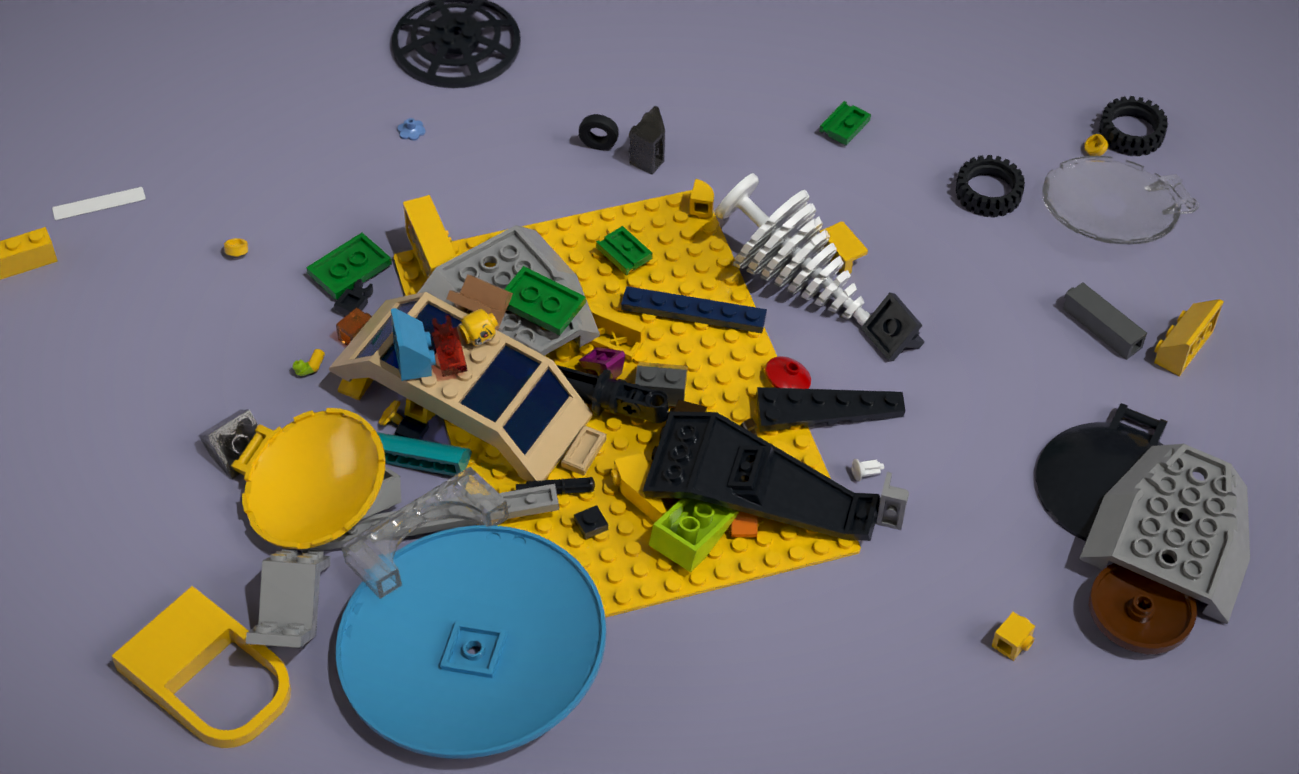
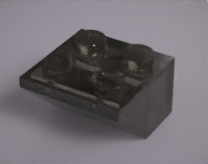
M657 106L646 112L642 120L636 126L634 125L629 132L630 147L628 152L630 154V164L651 175L663 164L665 159V127L659 107Z

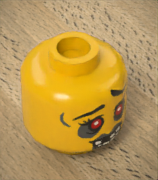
M478 309L461 319L459 331L467 344L471 343L474 346H479L495 337V327L498 326V323L493 313L487 314L485 310Z

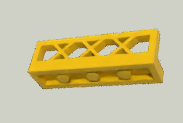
M588 303L600 335L608 334L612 337L611 340L607 341L600 340L597 337L588 343L599 348L624 351L625 359L632 361L645 342V326ZM630 343L634 346L630 351L620 348L619 344Z

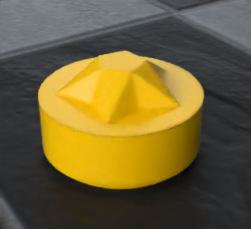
M1100 134L1090 136L1084 144L1085 151L1091 157L1103 155L1108 148L1107 140Z
M240 238L229 239L224 243V251L230 256L238 257L248 252V242Z

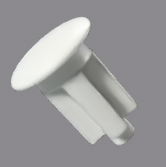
M854 459L852 462V473L856 481H861L862 477L878 475L881 473L880 470L884 469V464L877 460L859 462L858 459Z

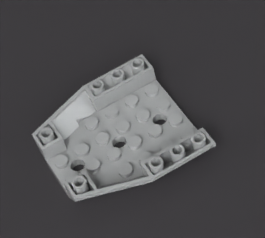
M517 225L436 267L418 292H427L453 306L454 303L446 299L450 290L460 292L467 274L505 289L521 268L525 266L585 296L577 275L536 230ZM490 262L495 263L496 265L493 267H486L484 264ZM587 300L586 304L560 336L549 330L540 329L539 325L509 310H506L498 329L499 332L542 355L552 352L571 340H574L581 347L600 336ZM435 318L449 335L454 332L455 328ZM501 353L491 363L518 381L534 373L533 370Z
M1186 444L1152 446L1103 497L1079 560L1102 570L1111 561L1204 602L1203 614L1227 624L1250 561L1247 486L1231 463ZM1192 473H1201L1205 480H1197ZM1177 513H1185L1190 521L1180 520ZM1162 555H1170L1174 559V563H1166L1162 559Z

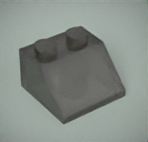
M250 409L239 410L198 435L211 458L231 479L240 475L239 472L231 467V464L234 460L239 459L256 434L255 429L258 423Z

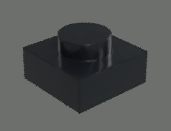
M597 505L574 514V522L584 539L608 530V523Z

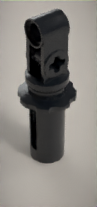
M557 365L582 400L592 405L594 415H600L604 409H607L611 413H621L653 423H663L668 418V396L661 390L627 383L622 379L615 380L608 369H604L597 376ZM544 376L540 378L537 384L539 391L563 397L549 379Z

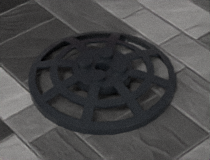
M489 0L425 1L413 7L402 16L396 24L392 35V51L401 69L420 82L441 88H467L497 78L515 62L521 45L520 30L517 22L504 8ZM434 5L436 6L424 12L417 19L411 18L413 15L426 8L432 7ZM483 5L495 10L506 19H496L490 12L481 8V6ZM458 7L467 9L463 13H451L448 8ZM437 11H440L442 15L435 21L425 20V18ZM477 11L485 15L489 20L477 21L472 15ZM403 25L412 26L411 43L400 48L398 34ZM419 26L430 28V35L418 39L417 32ZM500 26L513 27L514 40L511 49L499 43L501 38ZM494 27L493 40L482 36L481 28ZM432 43L438 51L436 55H433L422 46ZM480 43L488 46L476 55L471 53ZM415 49L419 55L432 63L428 71L425 72L412 65L404 55ZM494 50L505 55V58L494 67L481 73L479 72L476 62L488 57ZM446 54H450V55H460V54H462L464 58H462V59H446V58H444V57H445ZM440 65H467L471 75L445 77L438 76L436 73Z

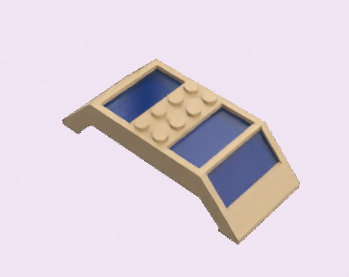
M427 292L385 300L329 367L330 372L348 382H351L352 379L370 377L496 447L518 472V476L526 481L546 480L572 445L583 426H586L593 415L592 411L553 360L496 330V335L493 339L479 346H474L471 343L467 344L459 331V326L461 325V319L468 314ZM396 308L422 321L424 331H429L431 347L428 348L429 350H434L436 365L431 366L432 376L401 381L393 343L391 309Z

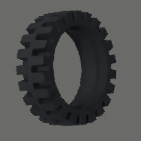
M1126 96L1121 97L1120 100L1116 98L1113 102H1109L1103 110L1099 133L1107 140L1108 145L1111 144L1112 150L1119 149L1118 153L1123 154L1126 151L1128 156H1132L1133 153H1136V156H1142V153L1148 155L1151 151L1155 152L1157 148L1161 147L1166 135L1168 122L1163 109L1159 110L1157 104L1152 106V101L1150 100L1143 102L1144 98L1139 97L1138 100H1135V96H1130L1129 100H1127ZM1123 116L1138 117L1148 122L1153 127L1154 132L1145 136H1131L1117 129L1112 121Z
M983 155L978 156L977 160L973 157L969 162L966 161L958 172L955 189L956 197L960 200L962 206L967 205L966 209L968 211L974 209V214L976 215L983 212V217H988L989 213L992 214V217H998L999 213L1001 216H1005L1007 211L1009 213L1013 212L1014 208H1017L1021 202L1025 186L1024 175H1022L1020 169H1017L1016 164L1012 163L1009 165L1010 160L1005 159L1001 161L1000 156L992 159V155H987L986 159H984ZM980 175H991L1006 181L1012 188V191L1001 197H988L974 191L968 184V181Z

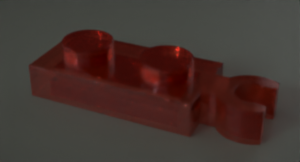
M449 315L446 316L445 324H438L436 318L432 319L435 331L432 333L442 376L445 377L468 371L457 327L452 328L451 317Z

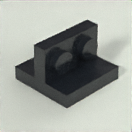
M889 292L861 327L890 361H894L905 347L920 349L924 344V340L919 336V330L923 325L895 293Z

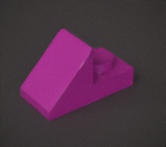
M596 347L579 359L582 368L594 370L598 376L604 369H608L611 371L613 379L622 374L625 353L620 350Z

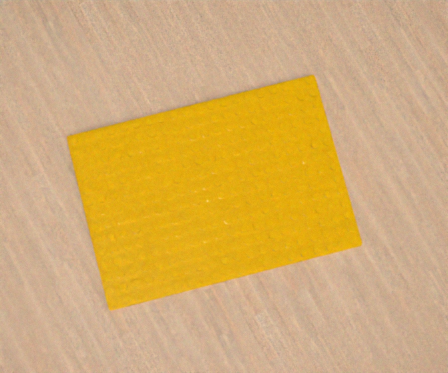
M692 190L521 226L536 230L571 268L579 279L588 303L645 326V342L632 361L624 360L622 374L615 378V380L622 379L627 383L635 384L639 362L688 366L685 401L707 407V412H718L738 425H741L747 419L753 418L757 425L755 431L758 437L830 478L809 427L794 425L790 429L760 432L756 391L757 387L775 388L766 377L765 367L770 359L777 357L765 327L763 328V333L621 310L626 286L755 307L739 268L733 265L735 261L714 211L712 218L690 214ZM621 226L626 228L652 252V259L635 270H630L627 275L596 248V241L604 240L606 235ZM506 230L451 241L456 255L459 256ZM409 250L394 254V262L404 295L417 294L426 282V279L414 251ZM487 262L484 265L486 267H493L496 264ZM420 312L416 319L423 322L425 332L429 331L431 347L428 348L429 350H434V354H436L450 335L433 316L426 312ZM602 334L598 337L603 341L612 339L608 334ZM571 340L544 355L553 360L556 365L598 376L596 371L582 368L579 359L596 348V346L589 343L579 347L574 340ZM630 343L619 344L620 348L630 351L634 346ZM490 364L460 404L496 422L532 375L518 381ZM536 384L504 425V430L524 455H526L566 402V399L541 392ZM585 403L592 411V405ZM604 409L600 415H594V412H592L593 415L586 424L587 427L606 434V441L586 474L583 476L561 467V461L566 455L565 453L546 478V480L592 477L595 481L593 492L557 494L559 510L476 524L505 526L525 530L546 538L566 550L583 566L595 583L602 600L605 618L856 555L861 550L858 540H844L758 516L757 537H731L730 525L707 557L693 571H687L649 546L655 522L621 494L619 486L613 484L611 470H614V459L644 452L649 468H651L653 462L651 460L654 447L659 445L660 433L662 428L665 427L666 421L663 423H653L621 413H611L607 409ZM443 418L451 445L469 448L472 451L462 478L467 498L515 491L516 484L527 482L518 476V472L496 447ZM661 498L666 512L681 498ZM597 505L608 523V530L584 539L574 522V514Z

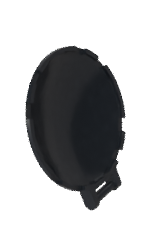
M1121 403L1111 423L1094 422L1081 424L1058 434L1042 451L1036 468L1035 481L1039 490L1038 496L1046 511L1052 513L1062 528L1086 541L1103 497L1152 446L1163 445L1160 439L1168 421L1149 417L1129 409L1128 405ZM1125 417L1153 428L1155 432L1151 435L1121 422ZM1181 512L1177 513L1179 519H1181L1183 513Z

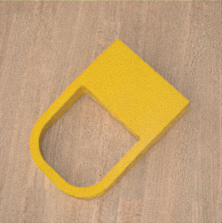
M193 586L112 655L118 672L201 741L218 748L238 747L255 739L283 713L291 696L288 672L281 659L265 645L246 644V633L248 630ZM235 643L273 673L279 681V686L271 702L248 723L236 729L220 730L207 725L174 694L227 646Z

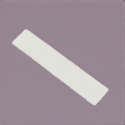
M143 187L55 206L52 207L54 219L59 220L145 200L146 198Z

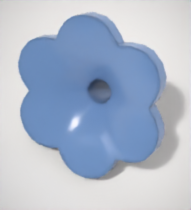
M409 118L398 126V132L402 139L415 141L419 139V136L425 134V128L421 121Z

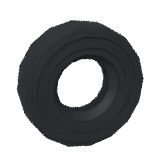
M600 114L588 115L580 123L579 137L590 148L596 150L610 149L618 140L619 128L607 116ZM591 129H602L607 135L597 136L591 132Z

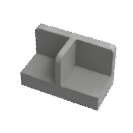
M887 472L876 525L901 530L909 491L890 486L892 473Z

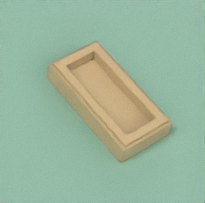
M584 425L561 461V467L584 476L606 441V434Z

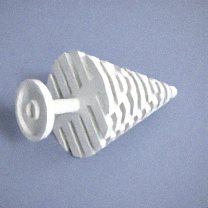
M752 173L740 181L719 204L715 215L719 219H724L739 208L759 229L740 250L741 252L736 256L733 265L742 269L748 266L747 272L753 275L763 271L760 277L767 281L777 276L774 284L779 287H783L793 280L787 290L793 294L798 293L810 283L801 295L806 300H810L824 288L825 290L819 295L814 304L820 307L824 306L834 297L836 300L828 310L836 313L844 306L847 310L841 317L849 320L854 316L857 322L863 326L871 315L861 308L865 303L862 296L855 301L851 299L857 292L855 283H852L845 290L842 289L851 277L848 270L843 271L834 281L832 280L839 269L842 268L844 262L839 256L828 264L835 255L837 248L834 243L824 248L830 235L827 230L817 234L821 230L823 223L819 216L813 219L816 209L813 203L807 205L809 200L807 191L802 190L768 217L749 199L759 183L758 177Z

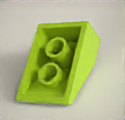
M681 498L653 524L649 546L691 572L707 557L740 511L696 499Z

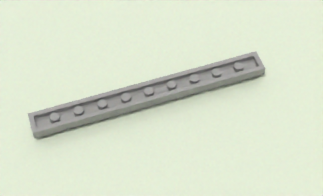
M555 484L375 514L360 520L349 531L331 542L301 550L302 553H308V550L324 551L559 510V503Z

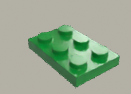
M361 232L306 267L307 274L337 300L347 288L353 290L357 280L361 279L364 283L392 265V259Z
M525 266L521 268L504 289L513 293L507 310L559 336L586 304V296Z

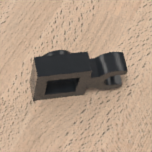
M361 279L355 282V289L353 291L347 288L334 303L335 311L356 319L368 304L367 297L373 294V284L370 283L367 288H362L363 282Z

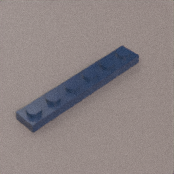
M626 286L621 303V310L757 333H763L767 309Z

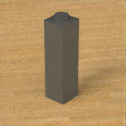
M1082 282L1077 287H1072L1066 292L1063 310L1127 360L1143 348L1147 332Z

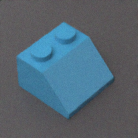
M396 308L391 309L393 343L401 381L432 376L431 366L436 365L434 350H429L428 348L431 347L429 331H424L422 321Z

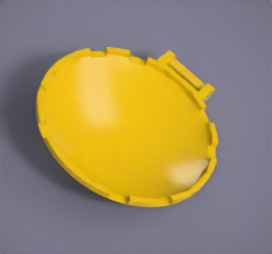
M326 408V411L315 413L311 410L293 417L294 421L283 428L279 426L275 430L259 424L255 429L256 434L239 459L234 460L231 464L235 471L245 475V493H242L243 509L248 516L251 527L264 540L286 549H308L324 545L342 536L354 527L374 503L380 491L385 473L383 444L379 435L368 421L348 410Z

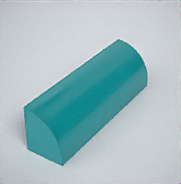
M377 432L383 444L386 464L463 478L472 454L469 448Z

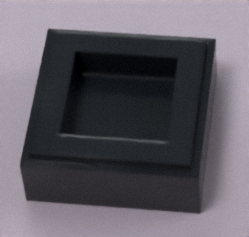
M405 416L396 429L395 435L421 440L429 429V422L423 423Z

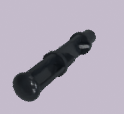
M592 477L527 481L524 484H516V490L555 484L557 494L593 492L595 489V481Z

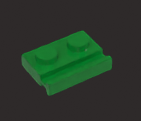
M843 101L820 125L819 132H825L828 134V137L847 146L868 124L871 114L854 105L849 106L846 101Z
M623 226L606 235L604 240L596 241V248L625 275L629 274L630 270H635L652 259V252Z

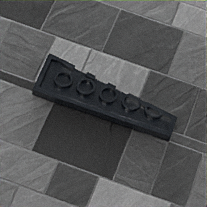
M757 387L756 391L760 432L790 429L794 425L813 427L814 423L823 422L832 425L842 420L861 422L865 420L904 417L906 411L903 392L768 387Z

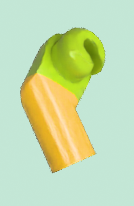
M315 349L309 361L296 360L292 365L295 374L303 377L317 372L325 353L320 349Z

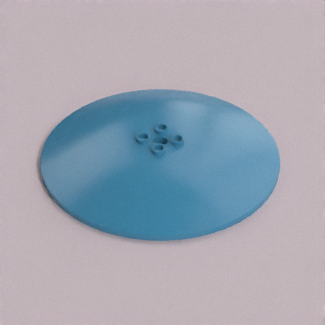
M473 525L452 528L420 538L394 552L373 569L358 586L348 602L338 628L336 641L338 675L344 693L358 716L372 730L399 747L415 753L441 758H476L498 754L522 746L540 737L566 718L581 702L594 682L603 660L606 646L605 612L599 592L588 572L571 554L554 542L525 530L505 526ZM474 646L481 648L476 654L468 653V650Z

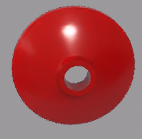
M778 356L770 359L766 364V377L775 388H810L811 376L808 370L798 361L789 357Z

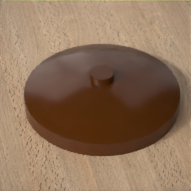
M1115 563L1107 566L1098 574L1089 594L1090 613L1099 630L1118 646L1133 652L1160 654L1171 651L1183 644L1196 622L1197 607L1193 597Z

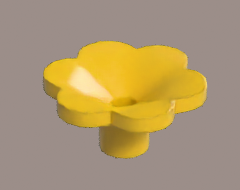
M394 400L385 409L378 424L385 426L391 420L398 425L402 421L403 416L397 413V409L400 406L398 400Z

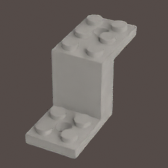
M283 548L282 551H276V554H271V557L262 561L259 622L255 628L246 633V644L301 648L316 636L320 572L330 567L331 556L323 555L324 551L308 550V553L298 554L297 549Z

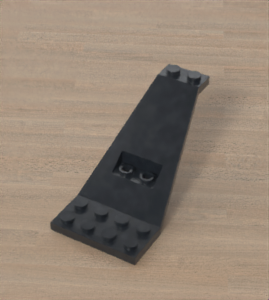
M670 411L643 488L645 497L696 499L844 540L871 541L881 499L879 494L854 493L718 412Z

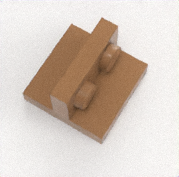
M467 274L461 291L450 290L446 299L454 303L453 307L466 314H470L478 309L485 310L487 314L493 313L498 323L495 329L498 330L513 293Z

